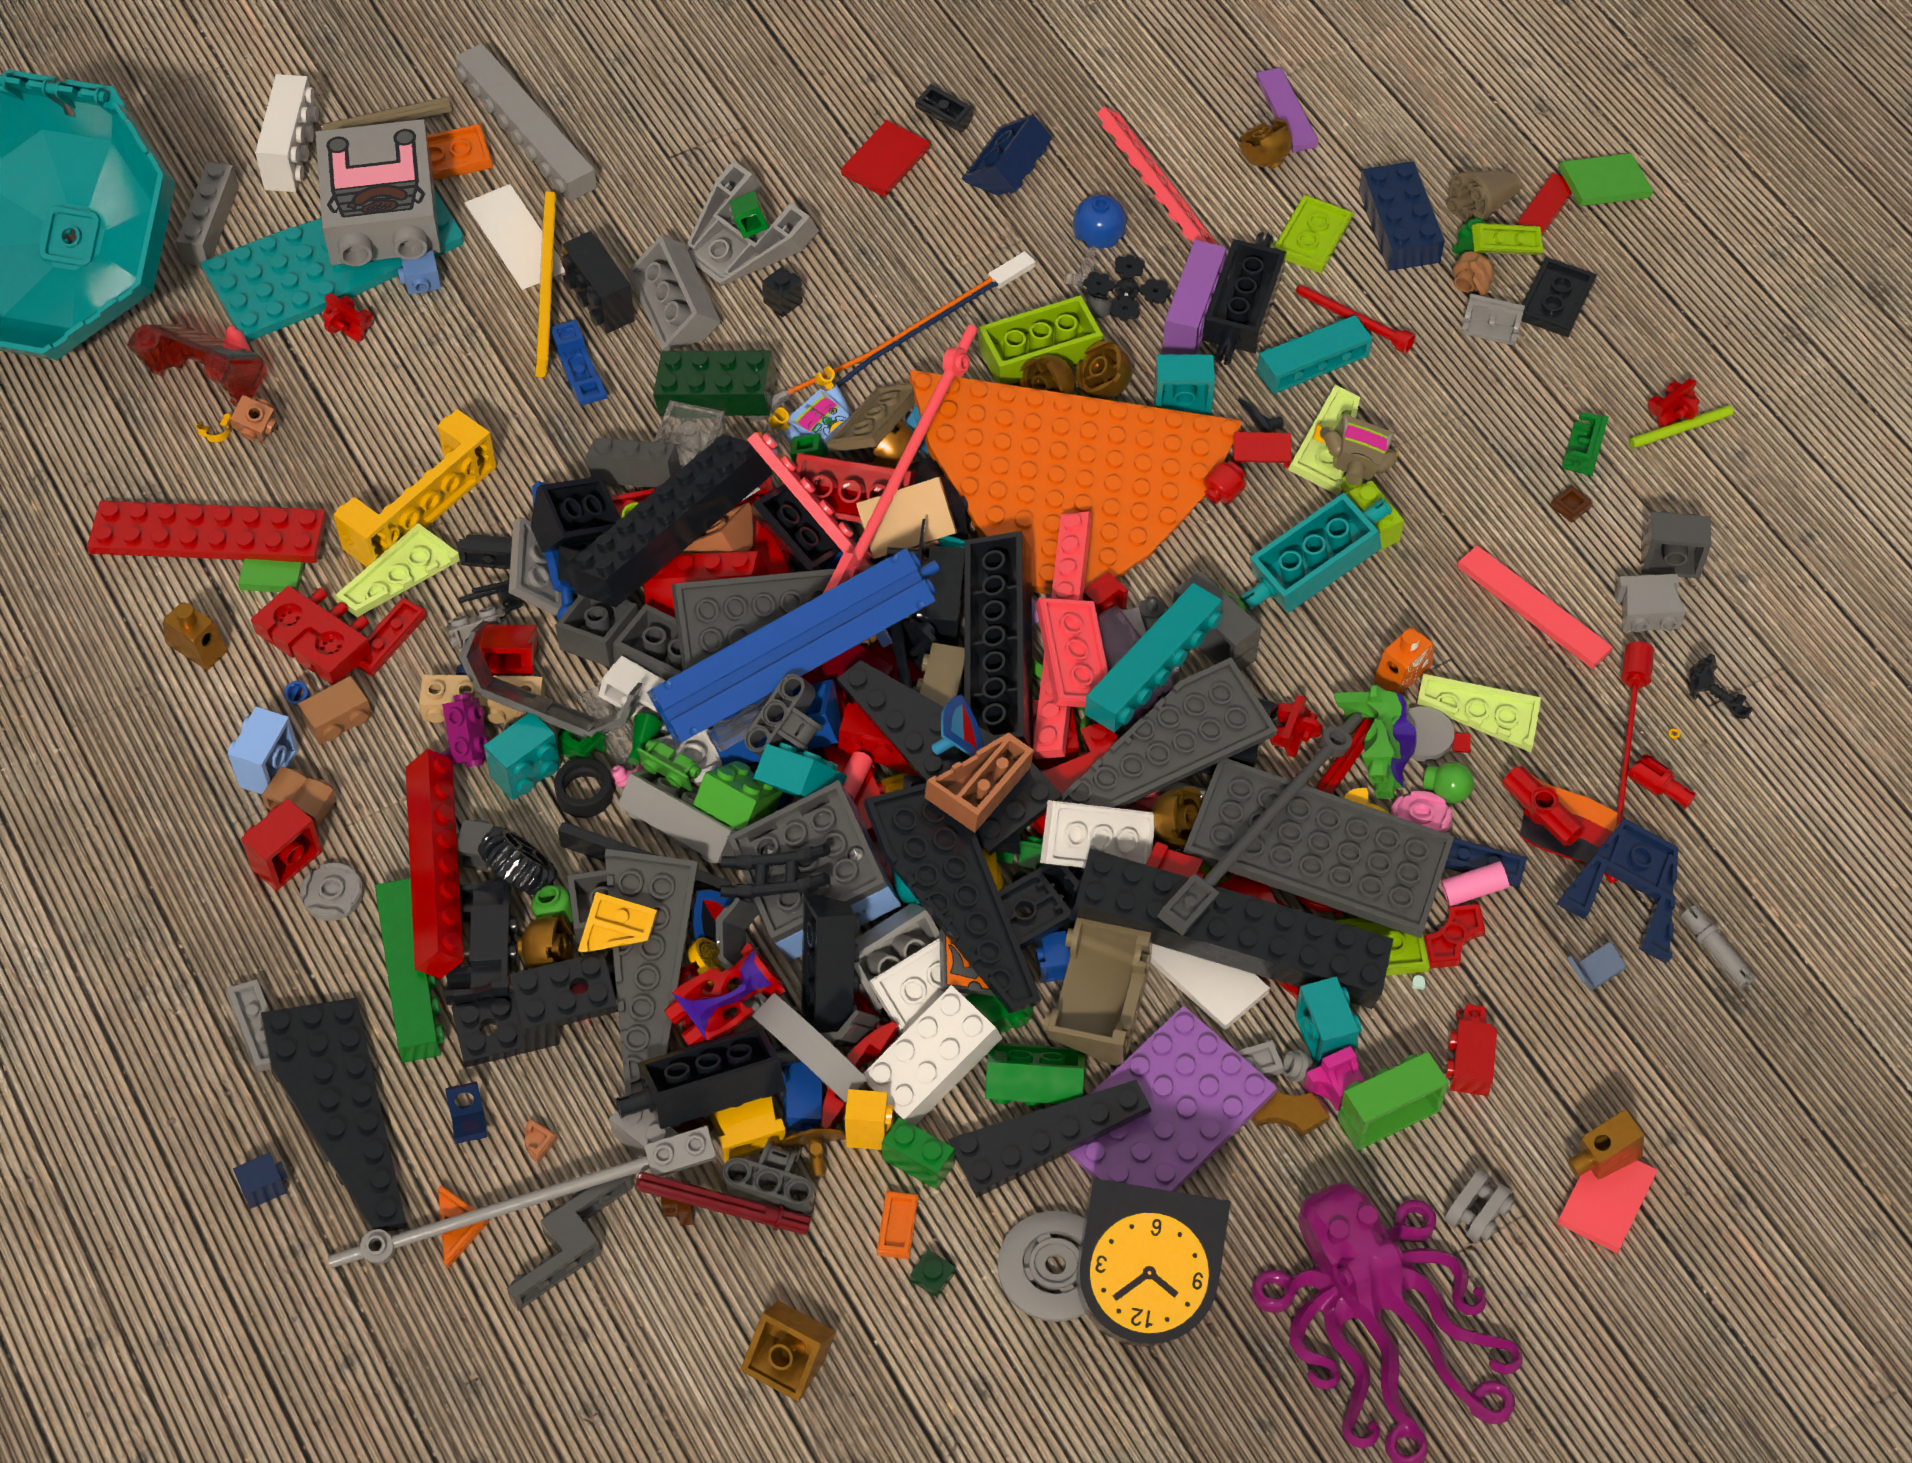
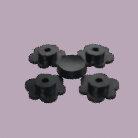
M1133 255L1117 257L1114 262L1116 266L1115 272L1122 274V277L1127 280H1121L1115 285L1112 280H1109L1108 274L1100 275L1098 272H1090L1088 278L1083 280V285L1087 287L1086 292L1092 296H1106L1108 291H1112L1115 288V294L1118 299L1111 301L1112 307H1110L1109 313L1113 317H1118L1121 321L1137 319L1140 312L1138 309L1140 305L1138 302H1132L1138 292L1145 296L1144 299L1147 302H1155L1157 304L1165 303L1166 298L1171 295V290L1167 288L1168 284L1163 280L1155 282L1149 279L1140 288L1135 282L1131 281L1135 276L1143 274L1142 269L1145 265L1143 260L1135 259Z

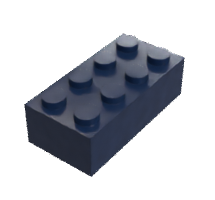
M1414 161L1362 169L1359 194L1388 271L1440 263L1445 240Z

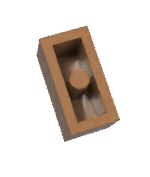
M351 676L298 703L302 721L319 745L336 739L341 733L354 726L362 725L367 719L372 717L367 698Z

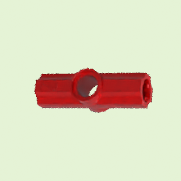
M1516 766L1502 780V786L1528 810L1530 820L1535 824L1543 825L1564 846H1571L1584 833L1585 826L1559 802L1556 791L1540 784L1523 766ZM1538 804H1544V805H1547L1548 807L1543 808V807H1540Z

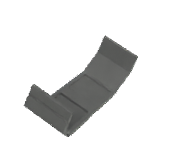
M484 620L471 631L470 636L465 640L461 649L459 659L470 681H474L476 685L475 691L479 692L480 696L523 713L530 712L540 716L541 720L582 737H593L600 730H602L601 733L626 724L635 713L641 697L638 695L642 683L638 682L628 694L622 710L598 719L495 678L479 647L488 623Z
M738 897L731 905L726 906L716 918V945L720 950L717 958L725 970L734 966L743 957L741 951L746 945V929L760 913L755 903ZM761 993L754 995V997L761 999L765 1003L770 995ZM855 1010L838 1032L820 1034L834 1047L856 1046L862 1039L873 1032V1028L881 1019L878 1016Z

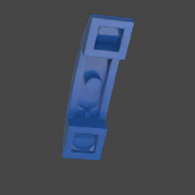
M574 320L551 326L550 332L558 357L579 405L582 406L607 399V393L600 376H597L577 321Z

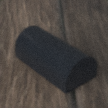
M932 84L926 88L915 102L917 109L958 132H963L973 118L972 106Z

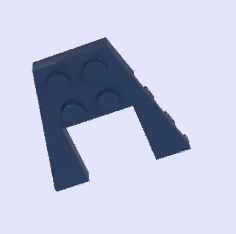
M1624 818L1560 897L1556 905L1584 919L1591 910L1604 872L1656 900L1638 949L1667 963L1672 958L1670 939L1673 938L1674 924L1671 921L1676 898L1673 896V886L1677 880L1678 847Z

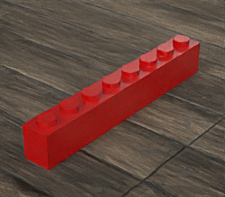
M427 749L405 767L414 966L417 971L441 979L464 961L453 762L451 758Z

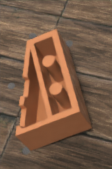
M1007 733L976 751V754L962 763L960 761L955 763L945 773L928 779L924 798L975 833L1030 769L1034 750L1010 733Z

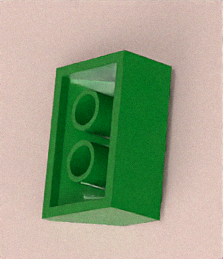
M997 1043L988 1052L985 1099H992V1102L997 1104L1023 1101L1028 1106H1041L1043 1103L1057 1105L1083 1097L1085 1054L1069 1047Z

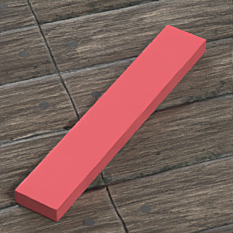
M1478 545L1458 561V569L1591 669H1594L1612 652V645Z

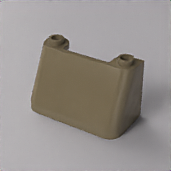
M1077 917L1074 929L1069 928L1066 936L1065 946L1070 947V959L1058 1005L1053 1008L1052 1013H1046L1043 1031L1047 1032L1048 1039L1110 1065L1120 1066L1128 1058L1150 969L1152 955L1151 932Z

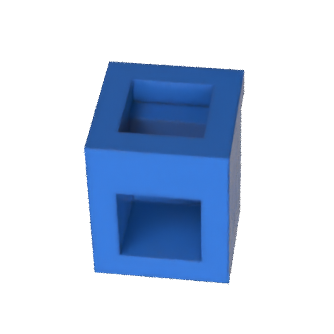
M1066 931L1050 933L1040 939L1039 947H1035L1037 965L1040 966V983L1064 980L1070 959L1069 947L1065 946Z

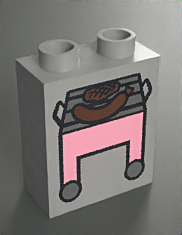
M424 119L315 131L322 229L331 265L361 266L369 261L400 257L406 260L421 258L428 251L441 253L432 158Z

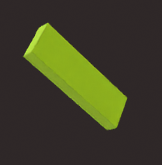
M1477 223L1471 226L1474 252L1539 255L1544 253L1540 226Z

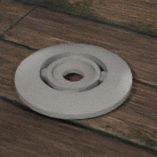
M1064 1211L1040 1212L1020 1221L1006 1235L998 1256V1276L1005 1294L1018 1309L1034 1318L1051 1322L1073 1320L1086 1314L1081 1305L1076 1285L1080 1247L1077 1248L1069 1242L1072 1241L1081 1245L1085 1218ZM1056 1235L1061 1238H1051V1236ZM1051 1257H1060L1065 1261L1066 1268L1062 1273L1052 1274L1046 1269L1045 1264L1047 1260ZM1032 1282H1036L1040 1287L1046 1290L1060 1291V1294L1044 1292L1036 1288L1032 1284Z

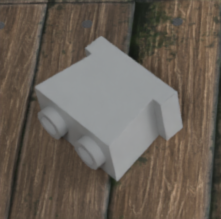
M1677 574L1619 576L1614 595L1616 603H1622V632H1643L1646 630L1672 631L1681 628L1686 611L1677 593L1679 586Z

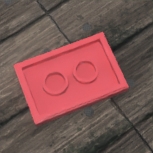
M1637 1160L1602 1179H1597L1591 1170L1579 1177L1557 1224L1618 1254L1658 1170Z

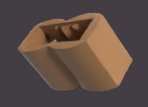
M280 767L261 795L264 806L270 810L275 806L281 805L286 799H289L313 820L315 829H318L336 802L334 789L327 781L306 778V775L301 770L293 767L290 769Z

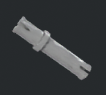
M1697 905L1690 907L1691 912L1688 909L1685 910L1680 918L1697 936L1696 941L1709 950L1739 989H1744L1746 987L1745 983L1750 985L1756 976L1750 972L1719 934L1720 929L1716 925H1711Z

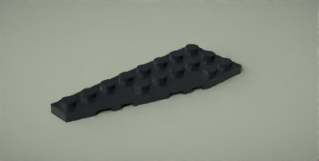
M926 783L866 798L864 806L884 859L1009 1013L1039 1005L1041 998L976 834L924 798Z

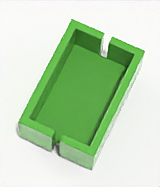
M1429 1052L1419 1056L1417 1054L1410 1055L1400 1065L1392 1069L1389 1067L1383 1068L1376 1072L1373 1078L1364 1082L1355 1081L1350 1084L1344 1091L1337 1120L1355 1149L1359 1151L1440 1112L1444 1100L1443 1096H1445L1449 1082Z

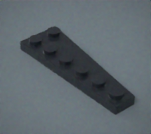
M1133 1080L965 1133L948 1141L955 1148V1156L976 1198L1152 1110L1137 1080Z

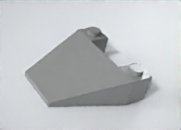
M734 160L715 181L686 245L694 265L721 286L802 251L819 232L811 217L793 203H790L772 224L768 222L769 229L744 239L733 218L730 201L754 190L758 194L762 188L754 175Z

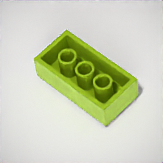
M1081 295L978 327V349L995 382L1007 385L1018 383L1020 379H1023V371L1020 372V369L1029 359L1050 354L1061 357L1069 366L1078 364L1079 361L1083 362L1087 356L1084 352L1096 342L1103 341V334Z

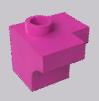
M1349 1046L1322 1058L1321 1066L1306 1072L1303 1087L1307 1093L1312 1092L1314 1096L1327 1098L1335 1110L1339 1111L1345 1089L1355 1081L1364 1082L1366 1080L1358 1067L1357 1056L1352 1047Z

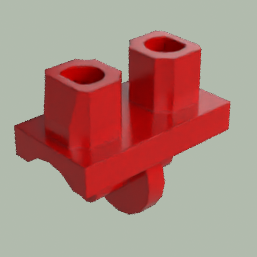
M332 293L325 295L326 309L322 316L325 320V330L331 334L341 331L357 343L362 341L364 330L372 326V313L366 309L360 312L356 311L353 300L347 296L338 298Z
M1689 378L1683 384L1673 381L1665 390V398L1655 395L1648 401L1649 413L1657 416L1658 427L1662 428L1671 425L1682 417L1692 420L1698 415L1697 405L1700 402L1694 392L1697 385L1695 380Z
M1297 695L1294 703H1280L1278 709L1279 722L1286 723L1285 727L1276 726L1278 732L1276 736L1270 738V742L1273 746L1284 747L1287 756L1296 757L1302 741L1308 742L1310 738L1319 737L1322 732V725L1317 721L1318 716L1315 713H1311L1305 706V696Z

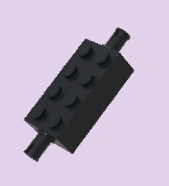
M1264 232L1258 233L1255 244L1236 239L1232 241L1204 319L1202 341L1219 345L1214 355L1215 361L1221 364L1224 355L1226 357L1223 365L1230 364L1235 349L1256 354L1283 276L1286 251L1270 248L1274 239L1269 233H1267L1265 241H1262Z
M759 1025L637 1063L643 1091L620 1098L617 1097L615 1098V1103L620 1118L648 1109L649 1112H653L660 1129L675 1127L686 1121L707 1117L718 1111L739 1107L744 1103L771 1097L776 1093L786 1091L781 1068L801 1061L786 1047L775 1049L762 1026Z

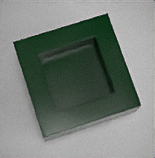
M928 1250L910 1274V1281L938 1298L956 1273V1267Z

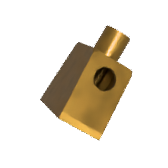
M180 603L162 622L166 644L206 671L228 652L215 623L193 608L191 604Z
M1625 1109L1585 1134L1580 1141V1153L1568 1159L1567 1163L1576 1177L1591 1170L1597 1179H1602L1642 1158L1645 1135Z

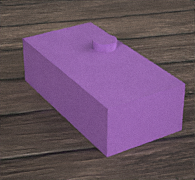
M1194 240L1165 319L1162 354H1198L1203 337L1204 319L1225 263L1227 247Z

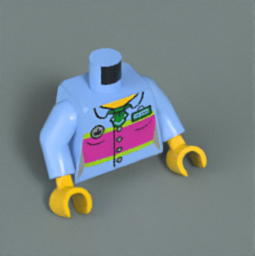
M826 366L824 372L828 379H824L819 371L815 374V382L820 386H825V391L820 388L790 416L786 409L777 408L774 411L775 415H772L768 422L772 428H781V434L791 445L793 437L820 433L828 454L827 441L851 414L840 389L832 383L835 377L834 370Z

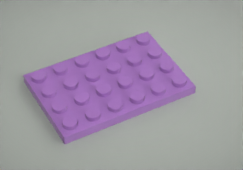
M1183 1005L1124 1061V1064H1121L1090 1093L1137 1080L1152 1111L1067 1154L1093 1178L1175 1192L1277 1093L1278 1088Z

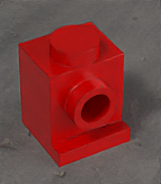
M1107 572L1084 588L1083 600L1094 601L1097 618L1100 620L1105 615L1109 616L1110 612H1115L1118 606L1121 609L1127 606L1128 589L1112 574Z

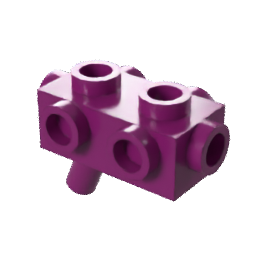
M471 693L453 696L454 702L442 704L450 747L440 754L451 758L453 764L465 762L466 768L484 765L483 758H486L483 745L490 741L485 733L483 722L485 710L480 705L479 698L472 699Z

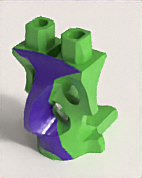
M1371 685L1369 692L1335 693L1334 699L1338 707L1344 710L1346 720L1353 713H1359L1362 719L1368 718L1374 721L1365 738V752L1362 754V758L1368 770L1369 780L1375 788L1376 798L1393 799L1396 788H1404L1405 784L1402 779L1403 768L1414 754L1417 743V732L1408 716V699L1396 692L1382 690L1377 685Z

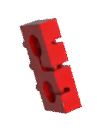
M288 585L251 618L256 634L291 658L296 657L297 662L313 673L316 671L319 677L334 685L344 679L359 665L361 660H364L372 653L368 639L360 634L369 624V621L361 615L348 626L339 619L348 611L345 603L339 602L328 612L319 606L328 596L324 589L319 588L307 598Z

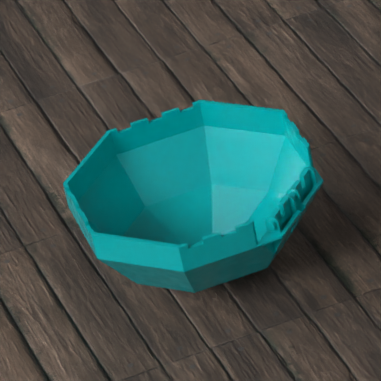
M7 70L0 75V351L57 361L147 297L154 290L176 181L113 86L66 79L64 83L57 81L56 77ZM65 104L73 108L75 116L67 114ZM75 230L77 238L70 244L66 236L67 234H72V231Z

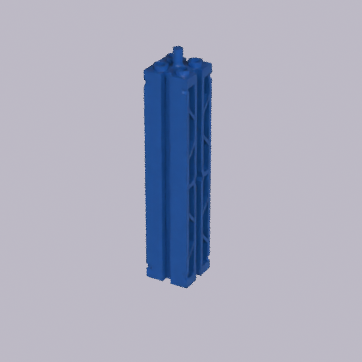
M905 548L669 680L655 686L646 693L662 717L664 725L673 741L678 745L772 693L786 675L797 674L802 676L935 602L936 600L933 595L936 594V591L928 577L940 571V568L935 560L921 567L916 554L913 551L909 553L908 549Z

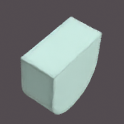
M1421 975L1414 976L1412 988L1424 990L1425 978Z

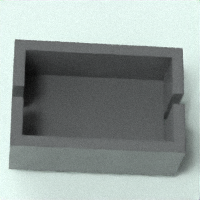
M1199 571L1174 589L1173 603L1192 583L1223 600L1221 609L1223 618L1216 629L1208 631L1198 649L1214 664L1232 657L1239 670L1242 671L1257 659L1261 625L1253 615H1248L1233 597L1225 594L1214 579L1208 578Z

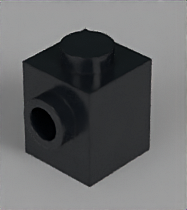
M782 266L762 281L763 302L783 318L802 303V283L800 278Z

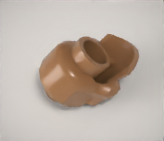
M1477 252L1461 254L1452 270L1453 277L1455 278L1454 285L1457 289L1466 293L1475 290L1480 296L1485 297L1489 292L1490 284L1495 280L1490 259Z

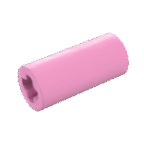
M1501 861L1443 879L1441 880V886L1448 905L1454 906L1509 888V882Z

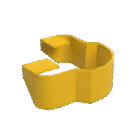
M229 413L224 414L219 424L227 426L224 432L217 435L207 434L210 427L198 423L196 424L198 434L207 437L210 442L224 441L231 434V415Z

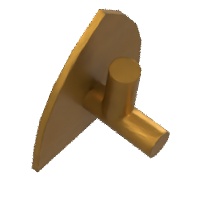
M811 1129L785 1138L781 1145L782 1148L808 1145L812 1177L825 1176L823 1147L821 1143L846 1140V1133L836 1129Z

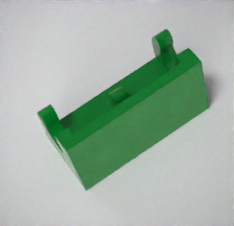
M1580 413L1579 419L1588 421L1591 424L1574 422L1562 469L1589 476L1593 475L1609 416L1603 415L1602 417L1590 413Z

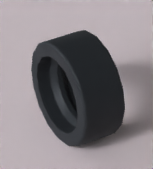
M578 758L569 761L559 769L554 780L558 805L565 813L573 817L588 818L596 816L605 811L612 801L614 791L610 771L603 763L595 759ZM579 777H594L602 784V789L599 793L588 799H574L566 793L567 785Z

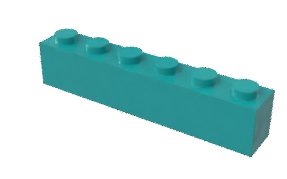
M1192 583L1088 693L1085 702V715L1114 733L1122 724H1128L1134 715V711L1140 705L1144 706L1149 701L1155 688L1158 685L1163 686L1168 680L1170 672L1176 666H1182L1188 653L1193 648H1198L1202 644L1208 631L1218 627L1223 618V614H1221L1223 600Z

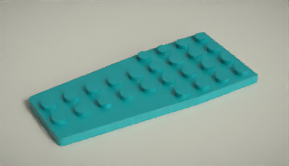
M435 190L441 253H434L436 258L461 246L464 240L461 230ZM322 218L276 232L200 262L203 273L232 324L237 330L244 333L247 342L325 311L326 301L324 299L327 294L332 293L338 298L344 296L349 298L355 297L398 276V268H403L400 257L373 260L361 266L331 265L322 229Z

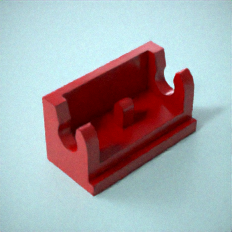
M1234 432L1232 462L1237 466L1240 462L1283 463V468H1289L1291 464V433Z

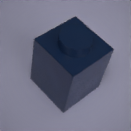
M270 1152L233 1168L250 1209L287 1193L283 1181L288 1179L281 1161L274 1163Z

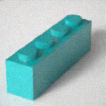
M1356 315L1347 319H1341L1322 329H1315L1302 337L1292 338L1284 344L1265 349L1259 353L1257 372L1270 391L1275 394L1368 357L1373 338Z

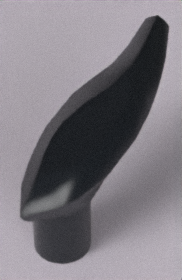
M1240 398L1238 399V402L1247 411L1254 424L1262 431L1272 433L1273 429L1284 426L1282 417L1268 419L1251 404Z

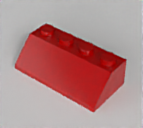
M797 453V468L795 472L801 479L806 477L816 489L813 493L820 501L824 499L835 511L832 514L835 519L862 523L856 503L881 496L895 468ZM907 470L898 490L914 485L916 471Z
M758 551L677 555L644 584L645 603L676 618L671 585L675 583L769 575V571Z

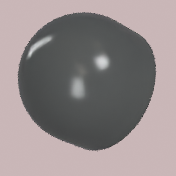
M1088 295L1086 305L1093 317L1104 318L1110 315L1109 310L1112 307L1111 301L1113 299L1100 295Z

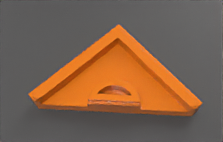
M441 1185L438 1188L440 1220L475 1210ZM488 1220L442 1234L443 1260L446 1267H451L489 1223Z

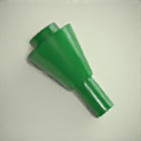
M639 713L633 718V747L628 757L630 764L638 765L641 759L637 749L645 750L647 742L653 740L662 729L661 721L652 713Z

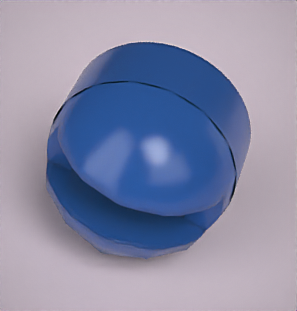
M293 681L285 688L284 696L290 704L298 706V703L311 697V693L304 683Z

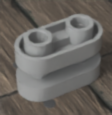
M1480 1169L1472 1176L1444 1218V1221L1454 1228L1461 1221L1469 1225L1470 1228L1466 1236L1477 1243L1481 1239L1489 1240L1497 1227L1494 1221L1498 1215L1501 1214L1505 1217L1515 1202L1511 1198L1513 1191L1505 1185L1500 1184L1495 1191L1488 1187L1487 1183L1491 1176ZM1481 1197L1487 1203L1480 1213L1476 1215L1470 1209L1476 1200Z

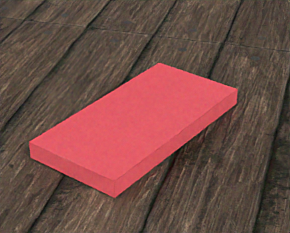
M1039 597L1036 601V609L1055 706L1085 707L1088 693L1108 673L1094 601Z

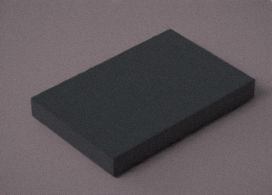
M1545 257L1522 304L1525 306L1522 322L1569 338L1596 281L1597 274Z

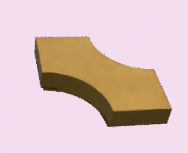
M1277 1091L1251 1119L1258 1127L1268 1123H1279L1289 1126L1300 1136H1304L1329 1122L1330 1116L1312 1092L1292 1096Z

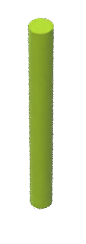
M1727 405L1697 415L1692 420L1685 419L1629 439V444L1632 449L1732 416L1734 411L1731 405Z

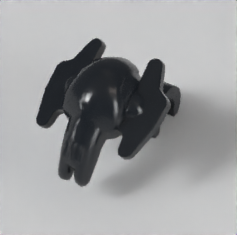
M1709 654L1708 657L1701 659L1690 668L1688 680L1691 683L1690 696L1696 700L1698 698L1699 692L1709 691L1711 695H1715V698H1719L1721 702L1723 701L1729 707L1730 712L1737 718L1745 719L1753 711L1752 707L1742 706L1747 699L1745 695L1737 694L1734 696L1731 693L1729 694L1728 691H1724V688H1720L1718 684H1715L1714 672L1717 669L1715 655Z

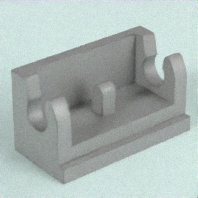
M1470 294L1461 334L1515 346L1525 306Z

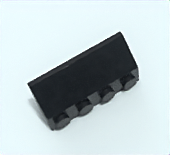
M809 892L803 895L801 1012L806 1021L819 1033L838 1032L854 1011L857 1010L856 1003L853 1002V992L858 991V977L854 973V963L859 961L858 944L855 943V933L860 931V918L858 913H854L848 902Z

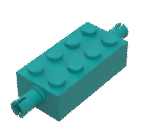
M1343 492L1249 557L1253 575L1260 583L1246 593L1241 594V601L1245 603L1249 611H1252L1253 608L1271 597L1288 614L1382 549L1379 531L1374 524L1392 513L1390 506L1387 502L1384 503L1385 500L1383 498H1380L1376 503L1361 512Z

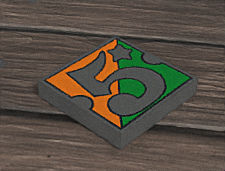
M941 929L939 931L941 991H946L952 985L959 993L995 996Z

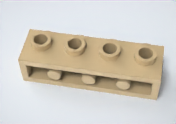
M423 674L419 700L423 721L433 723L445 721L442 704L454 702L453 696L471 693L472 699L479 698L480 705L485 710L483 722L493 724L503 722L515 723L528 713L517 711L480 696L479 692L475 691L476 685L474 681L471 682L467 675ZM493 676L545 697L543 677Z

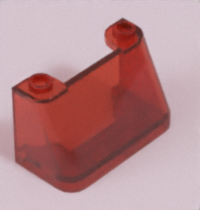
M183 324L142 325L133 332L127 343V346L147 369L161 377L165 374L164 370L170 367H176L181 370L187 358L204 364L206 376L225 389L231 397L230 402L235 407L242 395L253 398L267 370L264 360L258 354Z

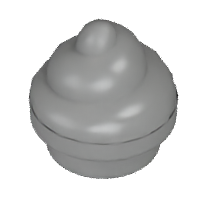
M1300 1049L1288 1051L1282 1061L1284 1067L1283 1074L1289 1077L1291 1081L1301 1082L1305 1080L1306 1072L1316 1068L1312 1058L1304 1050Z

